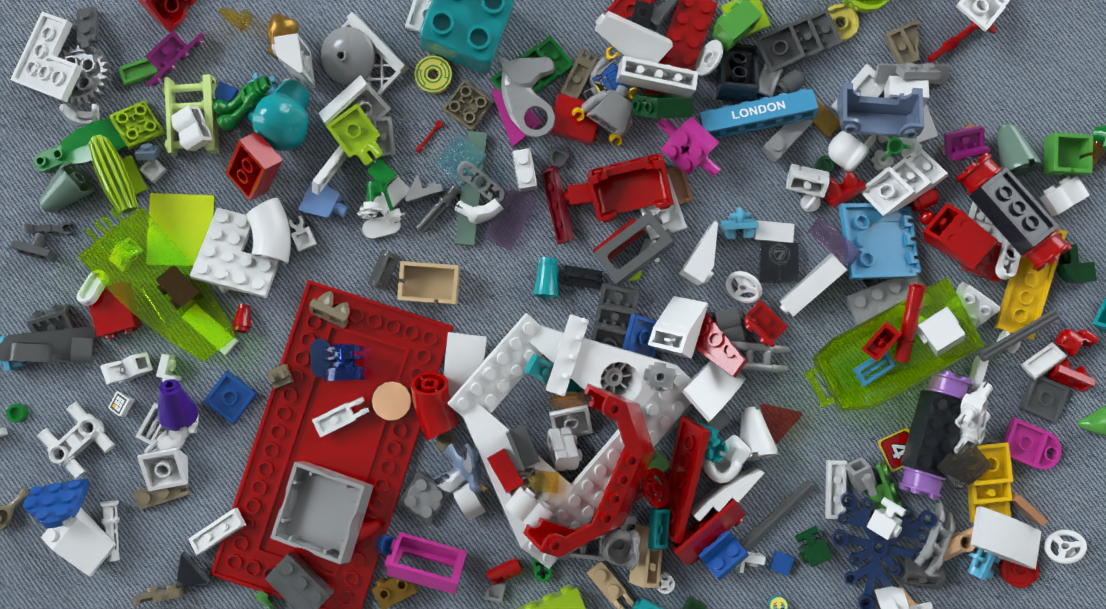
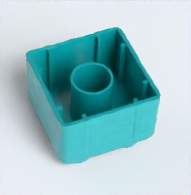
M432 0L420 29L421 49L479 73L488 74L512 15L514 0Z

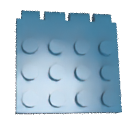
M871 203L839 205L849 280L914 278L917 274L922 273L920 259H914L919 257L917 241H911V239L916 238L914 223H908V221L913 220L911 206L905 205L899 210L883 217Z

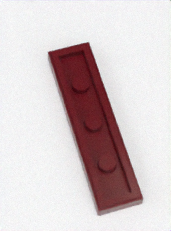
M551 166L541 171L557 245L574 240L558 166Z

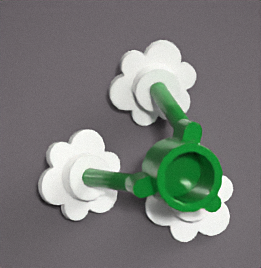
M879 135V142L884 143L888 141V151L877 150L874 157L871 158V162L874 163L873 167L875 170H885L894 163V159L891 157L892 154L901 152L903 157H915L917 152L921 151L922 145L918 143V138L908 139L904 137L901 141L893 136Z

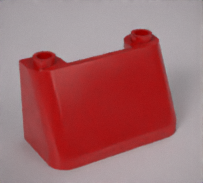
M663 153L605 165L588 171L587 179L598 222H611L618 213L653 205L659 207V210H664L674 204Z

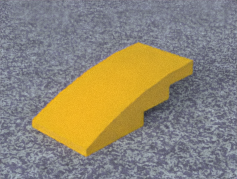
M1008 442L971 446L968 451L967 488L970 522L972 523L975 520L976 508L980 506L1011 517L1009 501H1013L1010 482H1013Z

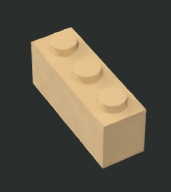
M636 524L634 530L640 534V556L638 565L634 570L631 571L630 569L629 583L643 588H659L663 549H648L649 524Z

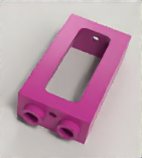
M400 532L398 538L393 539L390 549L393 551L392 555H388L384 566L387 567L386 575L455 594L467 551ZM403 554H409L451 566L454 570L451 578L401 565L399 562Z

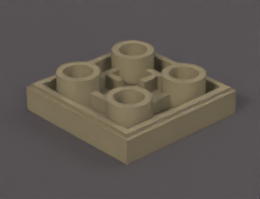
M463 80L444 105L442 111L469 131H474L495 102L466 80Z

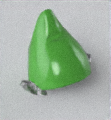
M1106 405L1084 419L1079 420L1078 425L1095 434L1106 436Z

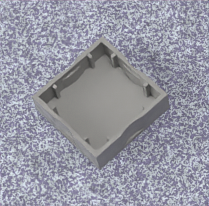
M306 461L294 462L286 487L285 500L279 510L271 539L293 547L306 549L316 556L338 564L350 562L374 485Z

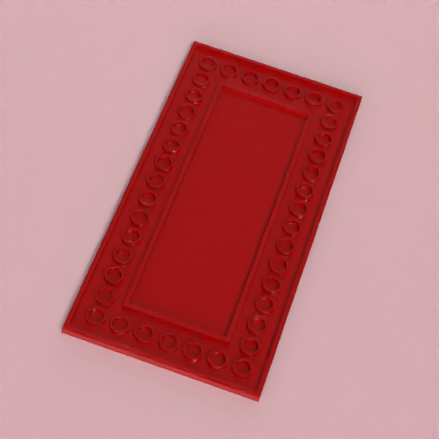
M307 281L279 365H288L294 382L274 389L272 386L232 509H239L246 526L220 542L210 576L257 591L261 590L266 594L284 599L265 578L287 554L294 550L335 591L318 609H363L381 554L376 550V541L381 535L388 532L421 430L413 403L411 381L415 376L424 372L439 373L446 352L448 332L452 333L454 326L314 281ZM332 291V308L347 302L350 313L346 328H341L311 314L309 307L313 299L317 300L322 294ZM316 339H325L331 346L332 370L326 377H317L311 370L310 346ZM387 382L401 383L408 389L411 396L410 410L405 416L397 420L383 419L377 415L373 408L372 399L374 392L380 385ZM363 397L364 402L351 407V409L356 414L360 410L368 408L369 413L356 418L357 420L323 437L319 436L312 421L313 419L345 403H351ZM306 461L374 485L362 523L378 519L382 530L363 543L362 541L356 542L350 562L338 564L316 556L306 549L293 547L271 539L279 510L285 500L286 487L294 462Z

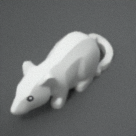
M199 413L196 421L187 428L185 426L180 428V431L165 430L144 450V453L174 448L180 450L186 438L190 434L197 433Z

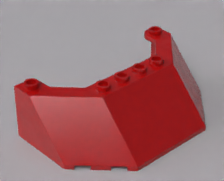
M589 383L584 391L585 394L592 397V402H589L588 405L602 411L607 418L616 421L624 448L590 524L585 523L574 529L540 517L538 520L540 523L537 526L526 525L523 534L542 553L558 558L584 547L625 524L641 487L643 475L648 470L655 454L639 403Z

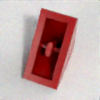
M885 321L864 345L862 350L877 362L902 333Z

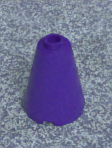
M165 380L159 387L158 421L163 428L170 431H180V428L190 427L198 417L196 403L177 380Z

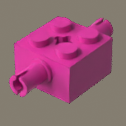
M690 117L678 128L668 118L661 119L660 123L657 124L669 135V140L660 150L687 175L691 174L698 166L705 169L712 178L721 170L709 158V154L719 142L693 117Z

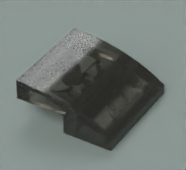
M967 441L956 455L949 453L937 468L957 490H960L979 479L989 470L992 464L974 443Z

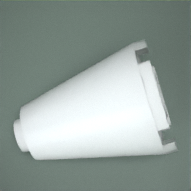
M756 407L745 408V412L741 413L740 439L751 449V454L746 461L777 456L778 449L761 411L756 410Z

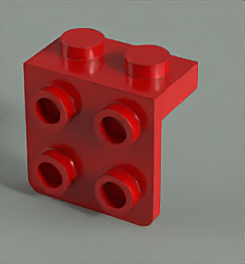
M761 299L744 315L745 327L752 333L755 331L759 336L758 339L766 347L770 345L773 348L775 340L788 328V325Z

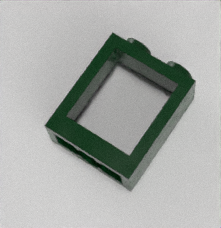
M674 94L633 95L632 114L654 119L692 117L694 98Z

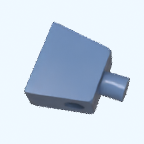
M311 182L298 210L305 214L332 221L335 214L345 217L349 207L341 204L343 196L328 185L324 187L320 194H314Z

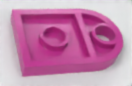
M1011 418L1003 443H1009L1010 458L1036 469L1045 470L1055 466L1061 457V444L1058 438L1046 430L1017 418ZM1049 448L1053 451L1051 458L1047 457V450Z

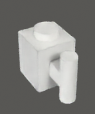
M884 497L881 504L887 507V509L880 508L875 510L867 528L889 540L897 537L902 530L900 525L903 520L896 517L895 514L897 513L903 517L906 509Z

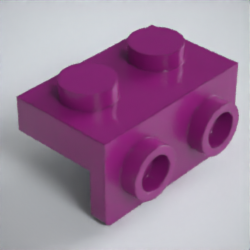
M981 125L944 133L945 156L953 161H962L965 157L970 156L980 157L983 156V153L990 152V148L985 146L984 127Z

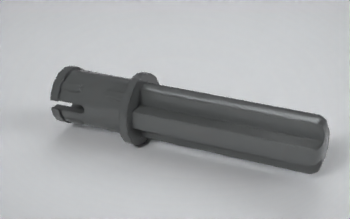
M451 184L418 222L416 228L421 233H425L447 207H450V203L461 192Z

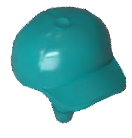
M285 80L273 93L262 98L255 109L249 110L244 118L253 123L254 131L266 139L275 151L296 149L307 136L309 121L306 110L310 101L309 92L299 81Z

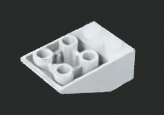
M673 296L654 325L648 345L658 351L692 359L708 303Z

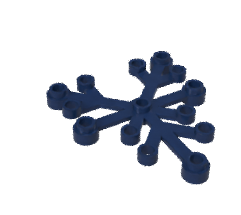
M845 492L841 495V504L844 508L850 509L854 516H850L847 512L842 511L838 514L839 522L844 525L852 524L862 527L869 539L848 535L843 529H836L832 533V540L837 546H845L849 543L866 547L865 550L858 554L851 553L848 560L852 566H858L861 561L872 556L870 563L854 572H846L844 579L847 584L853 585L859 578L868 574L864 593L858 597V604L861 609H873L875 602L872 593L876 576L882 582L883 588H886L887 585L896 587L879 565L881 557L888 566L889 573L894 576L898 575L901 571L900 566L893 561L889 553L909 557L914 562L917 558L915 554L921 552L922 548L917 547L912 550L891 544L903 537L926 543L929 536L927 531L915 530L922 526L928 528L935 526L937 517L932 511L924 510L920 513L918 519L910 523L914 517V511L912 508L905 506L903 508L910 510L911 514L902 517L903 521L900 525L902 530L900 534L887 540L877 536L874 531L867 528L871 510L874 508L873 500L869 497L863 498L861 502L863 509L861 512L857 506L856 496L852 492ZM847 496L852 497L850 502H845ZM866 501H871L869 507L864 506ZM842 515L847 516L845 521L840 519ZM925 515H931L929 520H924ZM922 533L926 534L924 539L919 538ZM843 534V538L837 539L836 535ZM882 543L881 548H876L875 545ZM858 557L857 562H852L851 559ZM896 566L897 570L891 571V567ZM852 575L854 579L850 581L847 580V577ZM865 598L869 599V602L866 604L862 603V600Z

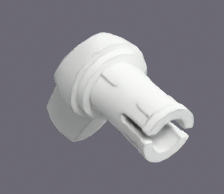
M493 199L486 205L475 207L460 200L457 205L463 207V209L455 206L456 212L468 217L469 222L474 224L488 221L504 209L496 199Z

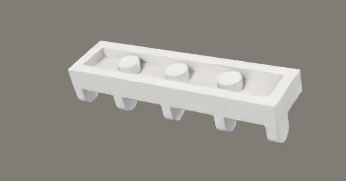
M569 315L545 389L546 391L565 397L589 323L588 319Z

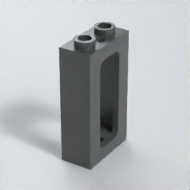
M649 211L594 252L596 258L618 287L674 246V241L672 240L675 238L669 229L665 230L661 226L663 222L657 214L653 215ZM646 226H652L660 236L659 240L622 268L616 269L609 261L608 255Z

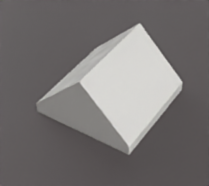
M587 404L549 412L553 429L570 427L572 434L576 436L593 433Z
M178 448L137 456L148 491L188 484V456Z

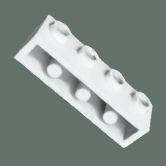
M623 56L618 66L616 82L691 97L696 91L698 72Z

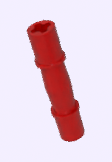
M910 284L907 299L904 303L906 308L900 328L902 335L897 339L894 359L899 362H910L913 344H915L914 336L918 326L920 309H923L922 304L926 291V286L921 284Z

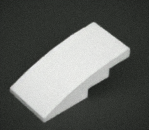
M960 0L955 7L983 31H987L1010 0Z
M921 149L915 157H910L909 159L905 157L894 167H887L865 185L866 190L862 191L861 194L885 217L932 189L948 177V173Z
M448 332L444 376L448 379L450 398L455 395L485 360L486 336Z
M710 360L686 385L682 393L709 422L732 398L746 378L740 372L735 378Z
M752 467L738 473L733 480L727 483H720L704 495L690 509V513L697 520L701 521L712 507L719 512L731 498L739 502L761 478L764 472L756 467Z
M980 506L976 508L970 546L983 549L984 552L996 555L1000 559L1036 569L1041 531L1019 520Z

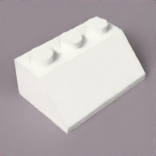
M298 34L274 37L275 44H272L274 56H277L284 67L311 88H316L311 51Z
M360 75L322 109L319 115L327 125L358 103L373 124L372 118L383 117L391 108Z

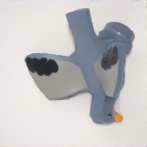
M451 443L444 452L452 459L454 467L452 470L436 476L434 483L449 493L457 490L465 481L469 482V488L472 492L486 491L487 487L480 483L481 468L478 463H480L481 457L478 450L470 448L469 444H465L463 454H461L455 445Z

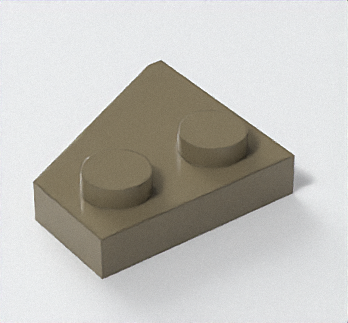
M918 19L883 36L897 64L915 63L919 60Z
M176 583L166 585V588H159V586L147 587L146 591L132 598L133 606L140 605L144 601L158 602L180 598L186 594V587L176 586Z

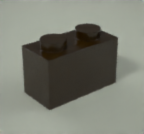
M175 265L155 279L159 284L156 288L164 296L168 294L172 298L170 303L177 310L181 308L186 312L203 298L196 287Z

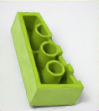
M566 585L556 593H548L541 599L528 602L515 609L586 608L578 588Z

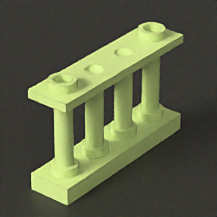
M210 74L202 75L203 81L201 83L175 85V82L169 77H164L162 90L165 95L167 126L165 148L174 157L178 156V149L183 147L177 139V131L172 125L171 116L188 105L198 106L200 110L204 111L205 124L211 133L212 141L203 147L211 154H220L218 113H216L212 106L217 100L215 97L216 79ZM202 91L204 100L201 102L176 103L175 93Z

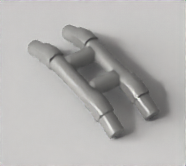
M731 341L736 349L746 350L745 360L747 362L742 370L786 373L788 371L786 365L770 364L771 353L788 354L790 351L788 346L775 345L772 348L770 345L766 347L764 344ZM754 351L764 352L763 363H753Z
M942 503L935 504L937 523L931 528L926 544L919 556L914 560L921 567L933 552L936 554L929 567L925 570V573L930 577L942 566L951 536L955 531L953 514L947 513L945 515ZM938 534L942 537L939 546L935 543Z

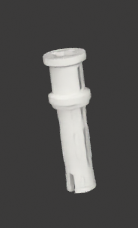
M118 500L100 503V506L103 507L101 523L105 525V533L116 544V547L108 555L107 562L120 560L117 525L120 521L117 512Z

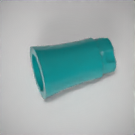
M539 258L532 296L547 299L559 298L557 258Z

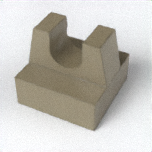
M287 364L267 371L274 389L294 382Z

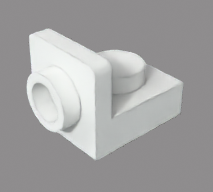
M161 355L156 377H161L163 382L168 379L181 381V376L171 374L176 367L175 355Z
M747 552L749 556L736 566V570L739 573H743L745 562H747L746 565L758 567V564L765 565L766 557L761 553Z

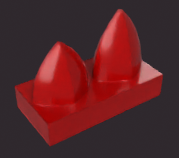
M846 172L842 184L829 178V185L823 200L835 208L866 190L865 183L859 180L852 172Z
M1067 357L1056 365L1055 368L1048 371V379L1080 392H1085L1095 386V379L1089 377L1084 366L1071 370Z

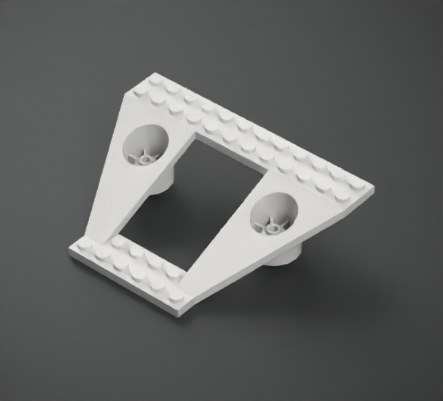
M525 313L448 401V405L462 415L520 547L550 569L558 557L540 552L523 534L526 524L509 512L505 505L520 487L524 490L531 487L530 490L536 494L535 498L538 501L543 499L551 506L550 510L553 515L549 519L550 521L574 529L589 523L601 502L623 451L624 443L618 429L572 484L539 455L540 462L526 467L529 468L527 471H521L506 435V431L509 429L491 413L526 374L524 369L533 354L539 357L544 354L550 361L555 362L564 334L562 331L541 326ZM583 338L571 379L584 390L588 383L602 389L609 385V392L639 403L654 447L691 404L682 393V390L692 379L675 364ZM654 362L666 363V368L675 369L672 389L663 388L662 391L651 390V386L646 385V380H643L645 368L648 369L649 365H654ZM624 366H626V372L621 371ZM660 373L656 376L657 380L660 379ZM505 448L524 484L508 493L505 492L487 460V457ZM535 469L538 470V475H531Z

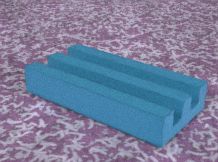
M888 351L882 356H885V358L865 371L860 372L876 362L872 357L852 369L857 375L856 378L860 380L861 386L865 387L896 366ZM886 362L889 363L888 365H886V366L883 367L882 369L878 370L877 372H875L874 374H872V375L869 376L868 378L864 379V376H866V375H868L869 373H871L872 371L876 370L877 368H879V367H880L881 365H883L884 363H886Z

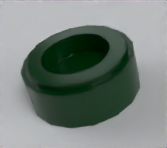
M822 156L815 163V169L827 171L829 174L835 168V163L829 156Z

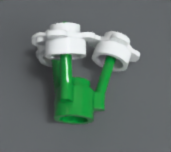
M382 180L367 181V202L360 206L357 214L367 220L376 217L378 212L383 209L379 208L378 202H374V197L382 196L381 192H383L389 207V211L385 212L386 218L383 221L389 220L390 223H397L401 220L400 216L405 215V212L401 213L399 208H393L387 185H383Z

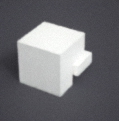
M948 307L919 323L916 329L917 336L924 345L928 343L936 357L963 342L966 335Z

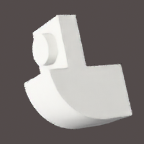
M147 352L131 355L121 361L100 366L107 385L125 382L153 370Z
M465 481L457 490L452 492L461 511L469 521L486 512L480 496L477 492L470 490L468 481Z

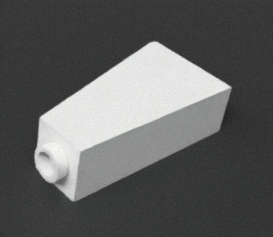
M610 11L605 15L602 13L595 21L597 24L595 31L626 57L658 63L673 47V43L669 38Z
M831 252L780 299L782 304L780 308L787 315L791 313L792 316H795L847 271L846 267Z

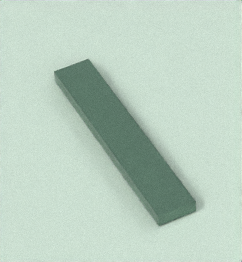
M468 131L465 161L472 163L483 172L487 133ZM464 167L463 175L467 173L468 175L473 177L474 174L470 172V167ZM482 177L476 180L477 187H481ZM462 180L460 200L472 207L479 206L481 193ZM460 213L458 214L455 244L475 246L477 224L469 222L468 217Z

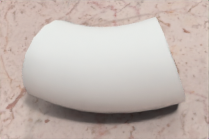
M272 198L256 206L246 214L253 234L251 254L276 260L279 264H288L291 249L288 218L279 198Z

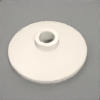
M710 41L700 51L695 64V71L698 72V75L706 76L719 65L723 55V44L720 41Z

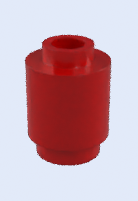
M932 188L910 202L909 206H911L914 212L925 210L938 203L939 193L935 188Z

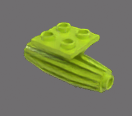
M102 135L93 136L88 146L93 167L106 196L119 215L136 211L138 205L135 195L147 191L148 188L134 156L130 155L121 159L107 137Z

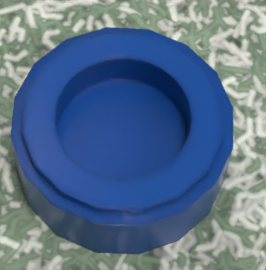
M388 534L381 535L376 541V550L383 555L390 554L394 538Z

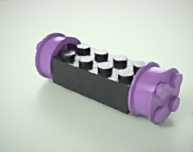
M932 369L931 372H928L931 376L928 388H924L920 392L901 465H904L902 468L905 471L902 482H898V484H900V489L939 500L942 497L940 494L943 481L947 480L945 478H947L954 448L960 432V428L956 425L955 420L961 414L962 400L965 394H967L968 387L972 386L973 383H971V378L957 377L953 372H942Z

